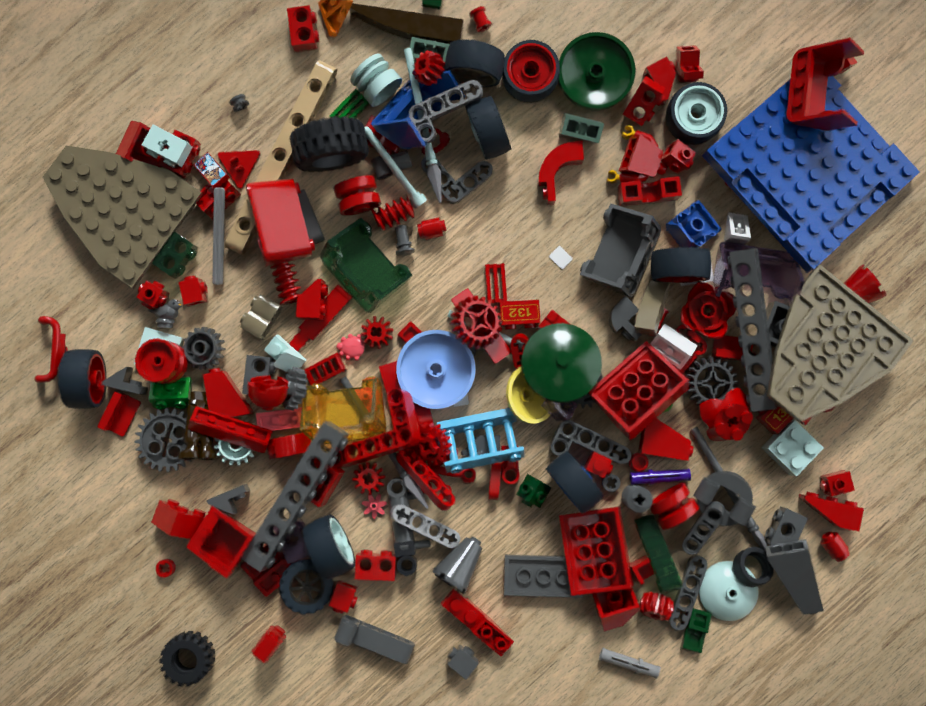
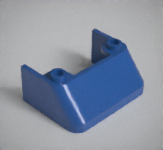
M451 71L443 72L441 74L442 79L439 78L437 84L426 86L419 83L422 101L459 86ZM410 80L404 84L371 123L376 132L402 149L424 147L426 145L409 116L411 107L415 105ZM454 94L451 96L450 101L459 100L461 97L458 94ZM436 102L432 106V110L435 112L442 109V103ZM416 111L415 114H414V117H415L416 120H419V119H418V114H417V111Z

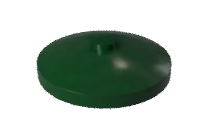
M602 32L586 33L572 40L563 50L559 59L560 76L558 82L564 95L575 105L587 110L609 109L620 103L627 96L634 83L636 73L634 58L629 48L617 37Z
M556 323L541 328L530 337L523 351L521 365L527 384L537 395L551 402L567 403L582 398L592 390L601 373L602 358L597 343L586 331L571 324Z

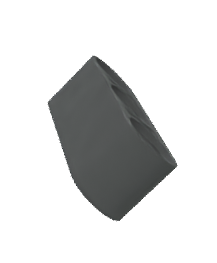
M303 189L300 190L301 193L298 194L308 237L313 239L315 245L325 241V237L307 193Z
M711 502L686 534L682 547L687 554H697L722 522L725 507L721 502ZM716 510L720 515L714 516L710 511ZM704 525L708 530L704 531L699 526ZM689 540L695 541L697 545H691Z

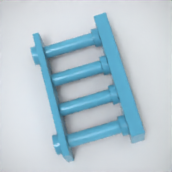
M510 408L437 422V425H441V431L447 430L445 436L451 437L447 440L448 443L452 444L448 448L451 451L449 454L450 461L444 462L447 473H459L464 469L504 461L515 462L525 457L524 447L516 446L512 423L517 422V419ZM494 426H504L509 449L497 451L493 433ZM483 428L485 429L489 453L478 455L473 431ZM463 432L466 434L470 457L458 459L454 435Z

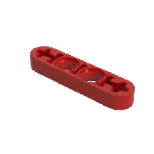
M413 448L398 451L396 454L398 463L440 510L448 511L455 503L453 493ZM415 467L422 469L423 474H418L415 471ZM428 482L434 483L436 489L430 488Z

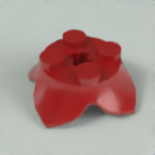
M696 283L689 291L687 303L681 310L682 323L688 329L698 331L708 338L721 339L728 331V319L737 310L733 304L734 295L726 291H715L709 283ZM704 306H706V309L710 308L709 316L704 315Z
M739 387L726 393L724 400L714 398L699 404L700 416L709 427L706 435L711 441H739L750 428L753 415L750 407L747 405V396Z

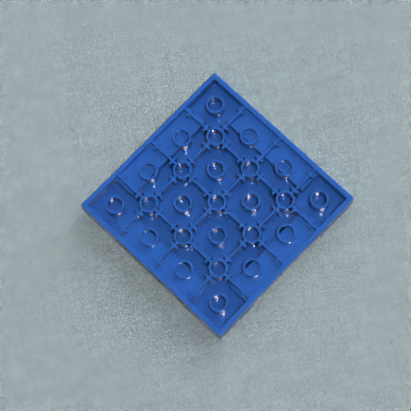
M833 76L828 77L825 111L844 109L857 121V126L825 131L795 125L787 119L789 79L702 155L806 273L814 270L861 224L920 173L894 143L889 146L840 92L838 88L841 84Z

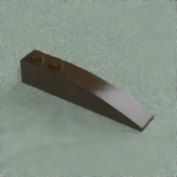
M352 3L349 9L350 14L367 24L404 39L411 40L412 37L446 44H450L455 40H462L464 19Z

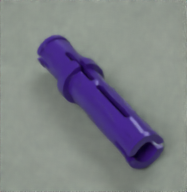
M689 468L653 471L650 469L647 472L630 473L631 485H654V483L691 481ZM667 475H678L674 477H663ZM654 476H657V478H645V479H642L643 477H654Z

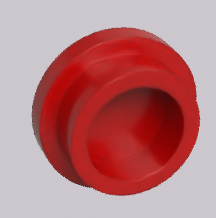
M634 453L631 456L629 466L633 471L643 472L648 468L649 460L646 455Z

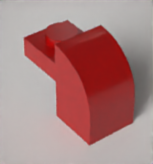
M696 45L676 47V70L679 82H696L704 77V71L699 66L700 49Z
M309 432L270 439L267 445L269 460L305 453L311 444Z

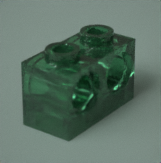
M174 231L152 264L176 279L185 272V266L188 261H192L195 258L198 247ZM182 244H186V250L180 253L179 247ZM174 260V267L168 269V262Z

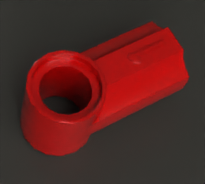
M501 446V451L509 449V446ZM519 461L501 462L502 480L507 484H515L520 477ZM507 470L515 472L516 477L513 481H508L505 478Z

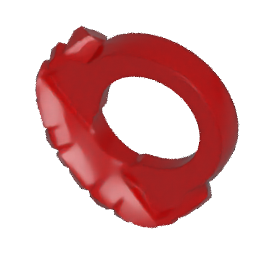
M435 128L436 133L440 137V144L435 148L433 147L435 153H438V151L440 152L447 146L450 136L447 132H442ZM422 147L421 153L425 155V147Z

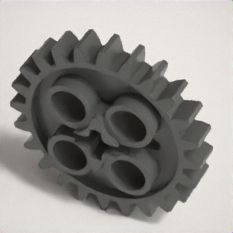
M165 408L164 414H162L161 410L158 409L157 416L149 413L151 419L143 418L146 424L144 426L138 425L142 431L135 432L137 436H140V439L134 441V443L140 444L135 450L142 451L139 458L146 457L144 464L152 462L151 469L158 465L160 472H162L164 467H166L167 472H170L171 466L176 471L179 470V464L186 467L185 460H179L178 457H173L170 453L174 446L179 447L180 452L187 447L183 437L177 438L175 435L177 428L183 427L185 430L186 418H183L185 412L182 411L177 415V409H173L172 413H170L169 409ZM159 423L165 425V431L161 434L156 432V426ZM170 423H173L169 436L172 439V443L167 444L166 456L163 457L162 454L166 447V442L163 439L168 437ZM155 442L160 444V451L158 453L151 451V445Z

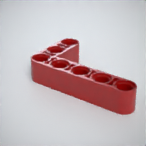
M397 388L390 390L387 400L394 430L346 445L336 455L338 458L341 456L340 461L337 459L333 467L347 468L418 445L421 435L411 394L408 391ZM401 395V401L398 402V398ZM405 414L406 418L403 422L402 417ZM409 433V434H410V439L407 441L406 437H407V434ZM392 438V445L390 446L389 441Z

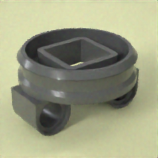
M719 471L709 475L707 478L703 477L693 495L698 500L700 511L703 512L712 502L720 485L738 494L739 497L730 511L725 509L720 525L732 526L739 523L746 526L756 509V506L753 505V494L748 482L742 476L730 471ZM716 510L710 511L714 516L720 515Z

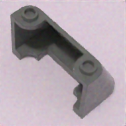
M610 203L609 208L605 210L603 215L607 225L606 231L594 259H589L582 264L580 275L620 294L633 297L659 239L661 227L652 215Z

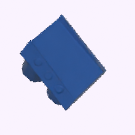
M700 200L694 202L666 223V231L683 248H699L721 231V227Z

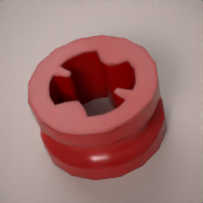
M171 559L161 560L156 565V573L162 578L171 576L176 570V565ZM168 564L170 571L163 572L162 569L164 568H161V566Z

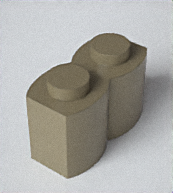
M260 294L252 300L250 304L252 308L249 313H245L242 316L240 327L257 338L264 340L283 307Z

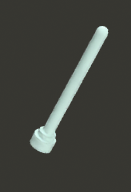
M364 127L368 140L410 195L412 206L414 208L419 207L427 200L423 193L416 192L371 129Z

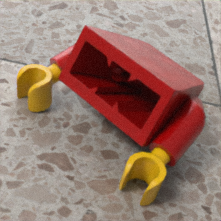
M631 125L625 126V130L631 133L626 134L622 132V137L629 140L619 168L621 174H617L615 170H610L608 174H614L616 177L614 179H607L609 183H615L617 180H620V182H645L648 178L655 177L656 173L664 175L667 165L661 162L663 151L658 148L654 137L639 130L634 131Z

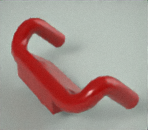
M40 316L38 322L42 325L49 324L53 330L50 372L46 375H36L34 381L46 383L52 381L57 376L61 358L68 351V348L65 346L66 334H61L58 321L53 317Z

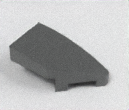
M486 435L474 437L477 454L489 453ZM494 435L497 451H500V435ZM468 446L465 450L461 451V455H469Z

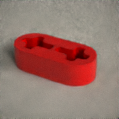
M684 324L675 328V331L680 334V329H686V335L690 338V341L696 344L701 343V351L693 352L696 356L706 352L707 343L698 333L688 329Z
M522 333L514 335L510 344L513 364L516 369L522 366L519 361L529 340ZM518 339L524 342L522 350H520L519 344H515Z
M502 463L491 464L488 500L498 501Z

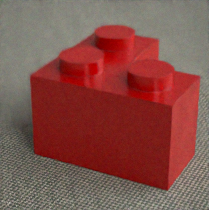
M168 499V501L159 500L151 523L170 536L191 539L205 518L206 512L200 509L190 511L189 508L179 505L178 501Z

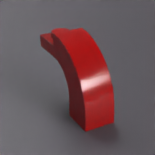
M583 141L564 143L553 149L544 159L539 171L537 186H545V188H542L543 200H546L547 205H554L556 202L555 174L565 166L581 165L583 163Z

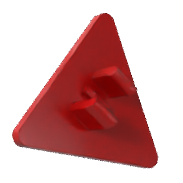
M258 150L219 152L218 157L238 188H243L260 156V152Z

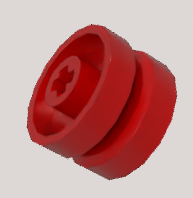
M363 175L341 181L333 187L335 197L341 200L338 203L341 215L350 216L365 213L382 204L379 193L373 192L377 188L374 176Z
M159 338L150 339L143 343L137 350L135 357V366L139 375L145 380L161 384H171L181 379L188 365L184 349L180 345Z
M685 483L677 484L653 498L649 509L654 515L660 514L657 522L662 530L672 528L684 522L700 508L695 498H687L690 490Z

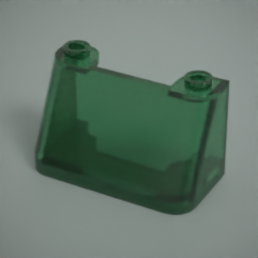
M360 217L326 242L320 258L327 269L366 312L371 313L410 280L413 275L406 265L397 264L394 266L370 239L372 236L370 224Z

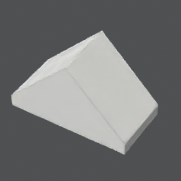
M728 212L723 242L744 245L751 239L748 216Z

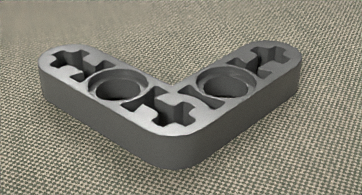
M425 156L422 159L421 166L427 175L428 168H426L427 160ZM439 161L437 163L441 169V175H445L448 178L447 182L441 185V193L452 204L462 201L487 181L493 173L492 165L488 161H481L455 181ZM480 167H488V174L482 173L479 176V179L481 180L478 181L477 177L473 174V172H475L477 175L481 171ZM466 178L474 179L475 184L472 187H466L464 185ZM450 183L453 184L450 188L454 192L458 191V198H450L451 192L447 188Z

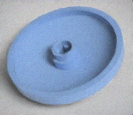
M444 330L424 331L412 337L402 348L396 366L397 379L401 389L411 394L414 403L431 409L446 408L463 399L472 387L475 378L474 357L467 344H461V338L455 339V334Z

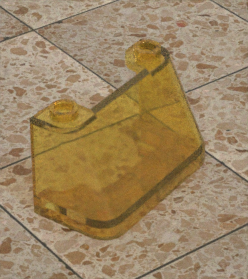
M369 376L362 380V387L328 391L321 384L306 386L307 393L302 402L300 431L313 441L323 422L331 421L349 433L347 437L348 442L364 440L385 433L387 426L381 381L378 377Z

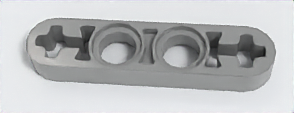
M394 505L390 510V517L394 522L445 547L455 548L460 543L458 532L405 505ZM402 509L401 512L409 517L407 519L404 517L397 519L396 511ZM416 516L421 519V525L418 528L412 525V520ZM432 525L438 527V533L435 536H431L429 533V528ZM442 535H452L454 541L449 542V540L442 537Z

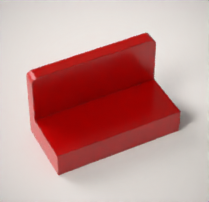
M724 335L721 339H713L711 357L741 361V356L744 354L743 347L740 348L738 337Z
M115 391L97 427L102 430H110L120 436H125L141 405V401L123 392Z

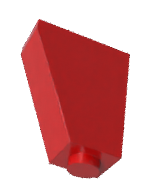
M214 368L209 369V373L203 374L208 409L210 411L232 418L253 414L252 408L227 371Z
M656 418L641 431L638 453L689 461V457H692L693 446L689 439Z

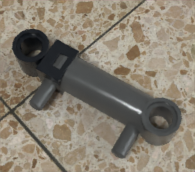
M396 477L388 483L387 492L390 510L394 505L398 504L410 508L409 500L417 498L411 492H408L403 479ZM393 483H401L403 487L402 492H394L392 489ZM402 509L396 511L397 519L399 517L406 519L409 517L401 512ZM392 520L395 556L400 557L397 569L400 574L409 576L417 568L418 561L414 556L416 549L431 547V542L429 539L415 541L412 530ZM404 560H410L413 564V567L411 569H405L402 566V562Z

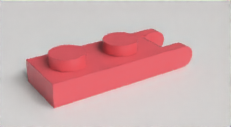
M309 406L294 409V411L285 409L255 413L257 426L272 431L311 426V422L303 423L301 412L309 411Z

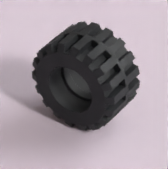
M193 631L182 632L164 646L165 648L160 654L163 657L159 659V663L163 664L160 667L161 672L165 671L164 677L166 679L169 677L171 679L170 683L178 682V686L182 687L186 684V687L193 683H198L212 669V664L215 662L213 657L215 649L211 650L213 644L206 641L208 639L206 635L201 637V633L198 631L193 634ZM180 649H189L196 655L197 665L195 668H187L181 664L179 660Z

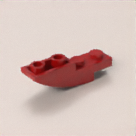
M455 588L441 602L445 609L466 625L474 635L499 656L502 657L514 643V640L489 616Z

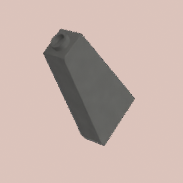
M806 539L765 546L768 561L803 615L823 612L822 601Z

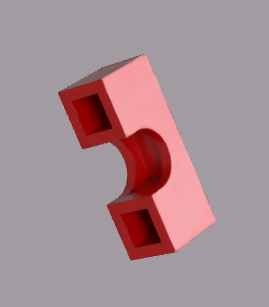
M680 176L660 178L658 181L651 183H641V181L622 182L618 186L619 205L622 207L677 201L682 196Z

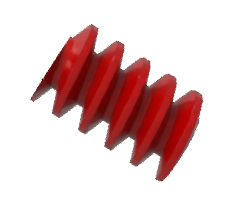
M407 194L406 201L399 197V204L392 200V207L385 203V210L378 206V213L371 209L378 227L383 231L386 230V224L392 228L393 221L399 225L400 218L406 222L407 215L412 219L414 218V210Z
M280 263L270 267L274 269L272 276L277 277L274 279V283L280 284L276 287V291L281 292L278 294V298L284 299L280 302V305L297 302V297L301 295L296 292L301 289V286H295L299 279L293 278L297 271H291L295 264Z

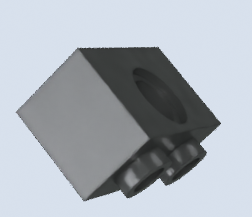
M780 506L773 515L774 522L772 526L766 530V543L776 545L798 541L808 518ZM786 524L788 530L785 534H782L781 527Z

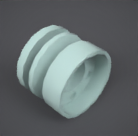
M378 53L362 62L350 78L351 83L357 86L356 88L359 92L365 91L363 96L372 107L379 106L387 101L402 84V78L394 69L388 70L389 63L384 61V57Z

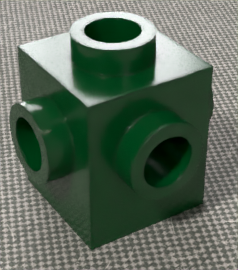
M527 474L516 495L523 498L521 501L523 504L529 507L535 505L541 508L552 487Z

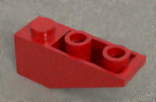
M806 492V495L799 494L798 498L832 525L860 532L864 508L857 507V502L845 500V504L838 502V498L830 496L821 499L818 498L819 494Z

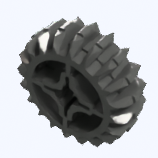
M708 357L707 361L705 358H701L700 363L697 361L693 363L695 368L689 367L688 370L692 375H685L687 379H690V389L686 393H693L689 397L690 400L697 398L695 405H699L709 399H714L720 386H725V389L716 399L724 400L726 393L735 389L733 385L739 383L738 381H733V377L737 376V373H730L733 367L726 368L728 362L723 361L721 363V358H716L715 361L713 357ZM707 368L708 372H706L705 378L697 381L700 372ZM714 368L718 369L723 374L725 380L719 379L717 377ZM708 381L719 382L720 384H715L714 386H711L703 383ZM698 387L705 388L709 399L699 392Z

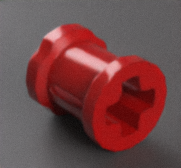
M484 6L477 7L469 13L470 18H473L476 24V31L478 33L484 32L492 26V22L487 19Z

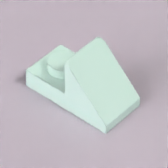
M275 335L264 349L276 360L273 366L289 372V369H292V367L301 368L307 361L279 335Z

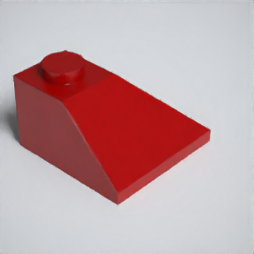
M633 588L591 593L604 632L624 626L640 610Z

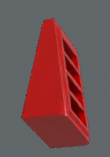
M338 352L304 369L311 387L347 371ZM335 360L339 368L338 370H335L331 361ZM326 363H328V365H329V367H330V369H331V371H332V373H330V374L328 373V371H327V369H326V367H325V365H324V364H326ZM320 366L325 374L324 377L321 376L318 370ZM312 370L315 371L318 377V380L316 381L314 380L310 372Z

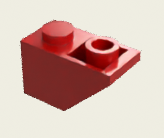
M317 279L297 297L296 318L300 320H324V315H327L325 296L328 295V285L324 280Z

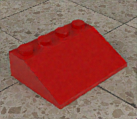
M646 341L598 382L588 394L614 425L631 441L689 390V380Z
M621 507L592 510L583 514L579 512L559 515L571 596L629 589L634 586Z

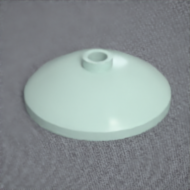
M721 561L710 566L706 570L699 590L700 601L706 611L712 613V616L724 621H735L747 616L755 607L759 594L758 586H745L737 579L733 570V561ZM746 567L749 575L755 578L753 573ZM731 590L735 591L734 596H729Z

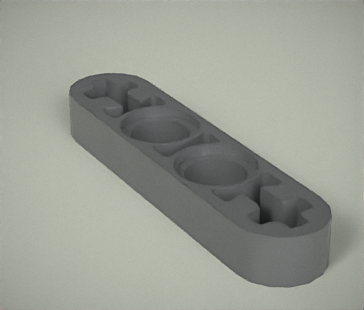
M693 555L689 558L673 605L674 610L670 620H668L675 630H683L688 625L708 564L706 559L700 555ZM700 559L702 567H697L696 573L699 574V577L689 572L690 570L695 571L696 566L693 565V562H697ZM695 578L696 586L688 588L686 586L687 579ZM684 596L690 599L687 607H682L679 603L680 599ZM679 608L685 611L686 614L681 613L680 618L683 622L676 625L673 619L679 617L680 612L676 611Z

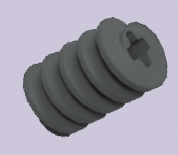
M635 484L628 485L622 492L621 498L624 505L635 512H645L652 505V494L644 487Z

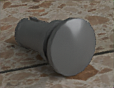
M400 225L395 227L398 241L396 246L399 249L396 251V255L407 256L413 254L415 249L410 248L412 243L409 241L407 226Z

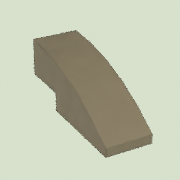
M649 282L635 323L637 333L657 335L659 322L662 320L669 283Z

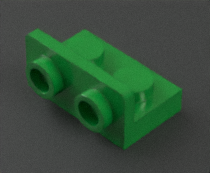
M181 377V379L171 384L151 382L148 400L153 408L184 409L188 406V400H190L192 380L190 377Z

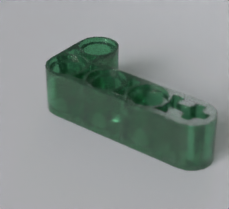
M651 513L635 519L636 530L651 561L650 564L655 573L660 593L666 595L680 590L683 587L680 575L655 516Z

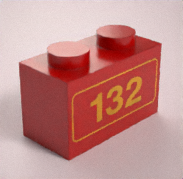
M539 300L502 301L499 303L500 313H502L500 320H503L500 327H505V330L517 329L516 326H524V329L536 328V325L540 324Z
M780 406L777 409L758 411L759 414L755 417L771 434L777 435L793 419Z

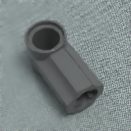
M407 150L390 155L400 170L412 167ZM381 156L371 160L377 180L386 179L393 175V172Z

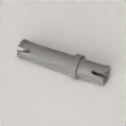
M605 648L601 649L599 656L601 661L635 671V674L638 675L642 673L655 679L659 676L660 666L644 662L641 658L635 659Z

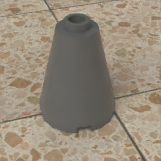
M473 536L470 539L466 537L432 570V573L449 586L456 587L458 592L465 594L483 549L480 546L481 542Z

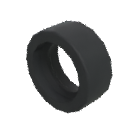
M749 547L736 554L733 560L734 574L745 586L757 587L770 581L773 576L774 568L768 561L767 553L761 548ZM747 556H753L761 565V576L757 579L749 575L746 570L745 558Z

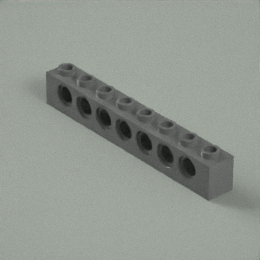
M758 248L730 252L728 266L729 269L732 268L733 276L730 277L731 287L735 288L736 296H733L734 308L738 310L736 325L737 328H740L741 332L738 341L740 348L743 347L744 354L741 356L742 367L746 368L744 384L749 390V395L746 397L748 407L751 406V411L777 409L779 406L767 396L773 357ZM743 265L749 268V273L746 276L740 273V268ZM745 285H749L752 289L749 296L743 294L742 290ZM747 305L754 307L755 311L752 316L747 315L745 312ZM749 325L756 326V335L749 334ZM753 344L760 348L758 355H754L751 352ZM755 364L762 367L763 372L761 375H757L753 371ZM758 384L765 387V394H759L756 391Z
M331 421L323 422L243 554L242 560L260 572L273 566L276 561L275 555L277 552H281L286 545L284 540L294 532L297 526L295 522L305 514L307 510L306 504L308 501L311 502L316 496L317 486L321 485L327 478L328 474L326 472L328 468L333 467L338 459L336 455L339 450H343L347 445L349 433ZM326 441L331 443L330 451L325 449ZM316 458L321 461L320 468H317L314 464ZM305 475L309 476L311 480L310 485L304 482ZM295 492L300 495L299 502L294 499ZM285 509L288 510L290 514L289 519L285 518L284 516ZM274 526L279 529V536L274 533ZM264 543L268 545L269 552H266L264 550Z

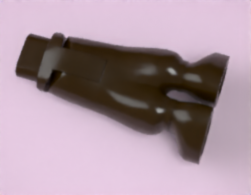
M190 392L183 441L187 447L178 454L179 460H194L197 458L199 460L216 459V453L211 449L213 437L188 429L190 418L196 406L209 410L206 392ZM198 443L200 444L199 454H198V448H197Z

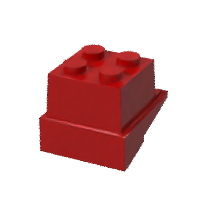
M212 506L186 548L208 563L219 574L228 578L237 567L256 532Z

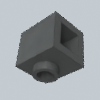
M459 645L457 649L453 647L447 655L449 658L447 665L466 680L479 664V660L474 656V651L468 646L463 647Z

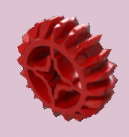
M478 295L472 298L466 297L465 301L461 300L458 302L459 305L454 307L455 312L451 313V317L454 320L450 321V324L455 326L451 332H457L458 334L455 339L462 338V345L468 342V348L474 346L475 349H480L481 346L486 348L488 344L492 345L495 342L494 339H498L500 336L498 332H501L503 329L499 326L503 323V320L498 319L502 313H496L495 311L498 306L492 307V300L486 302L485 297L479 299ZM469 308H475V309L480 310V312H479V313H474V312H472V311L469 312L467 309H469ZM478 318V320H477L478 323H477V324H479V325L475 327V325H476V324H475V319ZM478 331L480 333L483 332L486 336L477 337L472 334Z

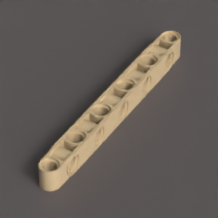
M320 60L316 62L255 182L284 180L294 160L290 144V135L296 128L294 124L297 120H303V124H307L315 119L336 77L337 68ZM313 87H321L318 92H312ZM280 154H286L283 161H277V157ZM248 197L224 245L240 255H244L257 233ZM250 222V228L245 231L242 230L243 224Z

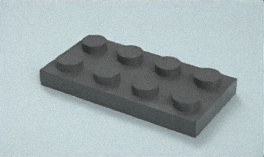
M505 554L504 595L583 598V594L571 596L565 556Z

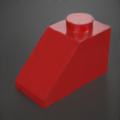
M667 56L647 66L643 73L645 77L647 76L666 88L663 92L665 98L660 104L661 106L665 105L669 99L676 75V67L672 61H669Z

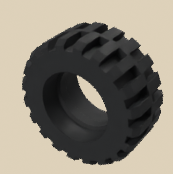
M331 117L327 119L322 118L317 121L313 120L307 124L300 125V127H296L290 135L294 164L302 171L323 172L343 169L344 167L358 164L361 160H365L369 153L364 125L360 120L353 117Z

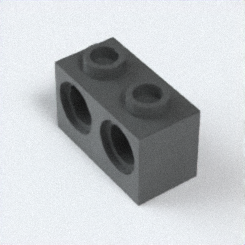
M253 355L246 356L242 394L248 395V381L250 382L251 378L270 375L272 378V374L276 370V367L273 366L275 363L273 358ZM260 361L265 363V369L262 372H259L257 369V364Z

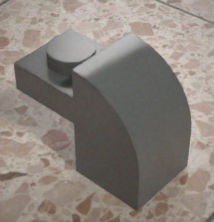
M627 296L623 297L612 308L609 314V325L614 333L621 329V334L628 341L632 340L634 342L642 334L636 332L635 327L629 320L639 309Z

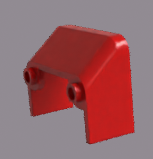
M851 37L801 48L794 54L787 106V119L795 125L825 131L857 126V121L844 109L825 111L828 77L841 72L845 59L864 55V50Z

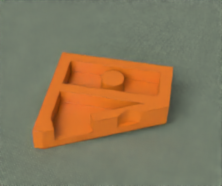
M320 0L318 2L330 37L338 35L353 0Z

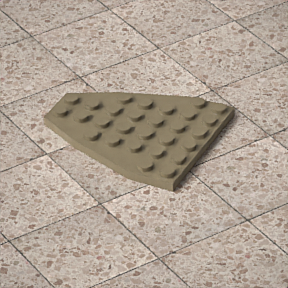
M65 146L43 176L62 215L97 263L133 289L203 195L202 192L168 169L134 159L131 162L122 158L121 155L111 152Z
M819 264L793 295L774 352L767 396L798 422L804 421L843 403L892 371L914 340Z

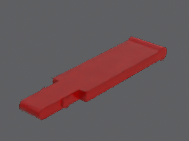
M338 284L325 298L327 315H324V320H305L298 327L301 331L293 337L289 345L298 352L306 345L309 339L314 341L353 297Z

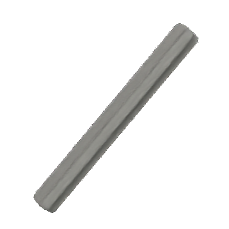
M219 187L214 189L212 283L215 285L223 284L225 189Z

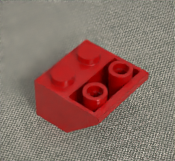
M316 458L314 464L317 468H320L321 461ZM329 467L326 472L328 474L327 478L321 485L317 486V494L311 503L317 507L326 505L345 471L339 467ZM305 475L304 482L307 485H310L311 480L309 476Z

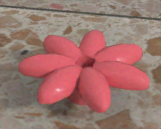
M378 494L375 499L372 495H368L369 501L362 502V505L368 507L365 509L364 514L371 512L373 519L376 518L377 512L382 515L385 514L381 507L387 505V502L380 501L381 494Z

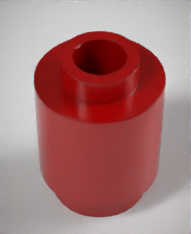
M440 217L424 220L417 224L420 239L429 240L441 237L447 231L445 221L440 220Z
M829 531L822 536L821 545L836 562L843 561L850 555L848 546L838 532Z

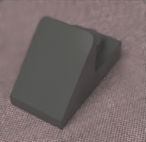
M125 367L102 382L104 386L146 395L148 387L142 386V382L130 380L133 367Z
M244 484L206 501L209 505L234 515L238 511L232 498L235 501L246 497L245 493L250 491L248 484Z

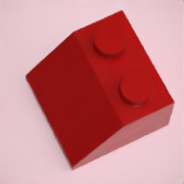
M130 121L116 154L131 162L134 159L161 167L159 162L162 157L154 158L147 154V149L142 146L150 127L141 122Z

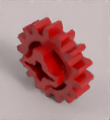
M425 422L419 426L421 439L418 445L413 448L422 457L424 462L428 461V465L433 463L438 465L446 460L447 456L451 453L448 448L452 446L447 441L451 437L445 436L447 430L441 431L440 424L434 427V422L429 424Z

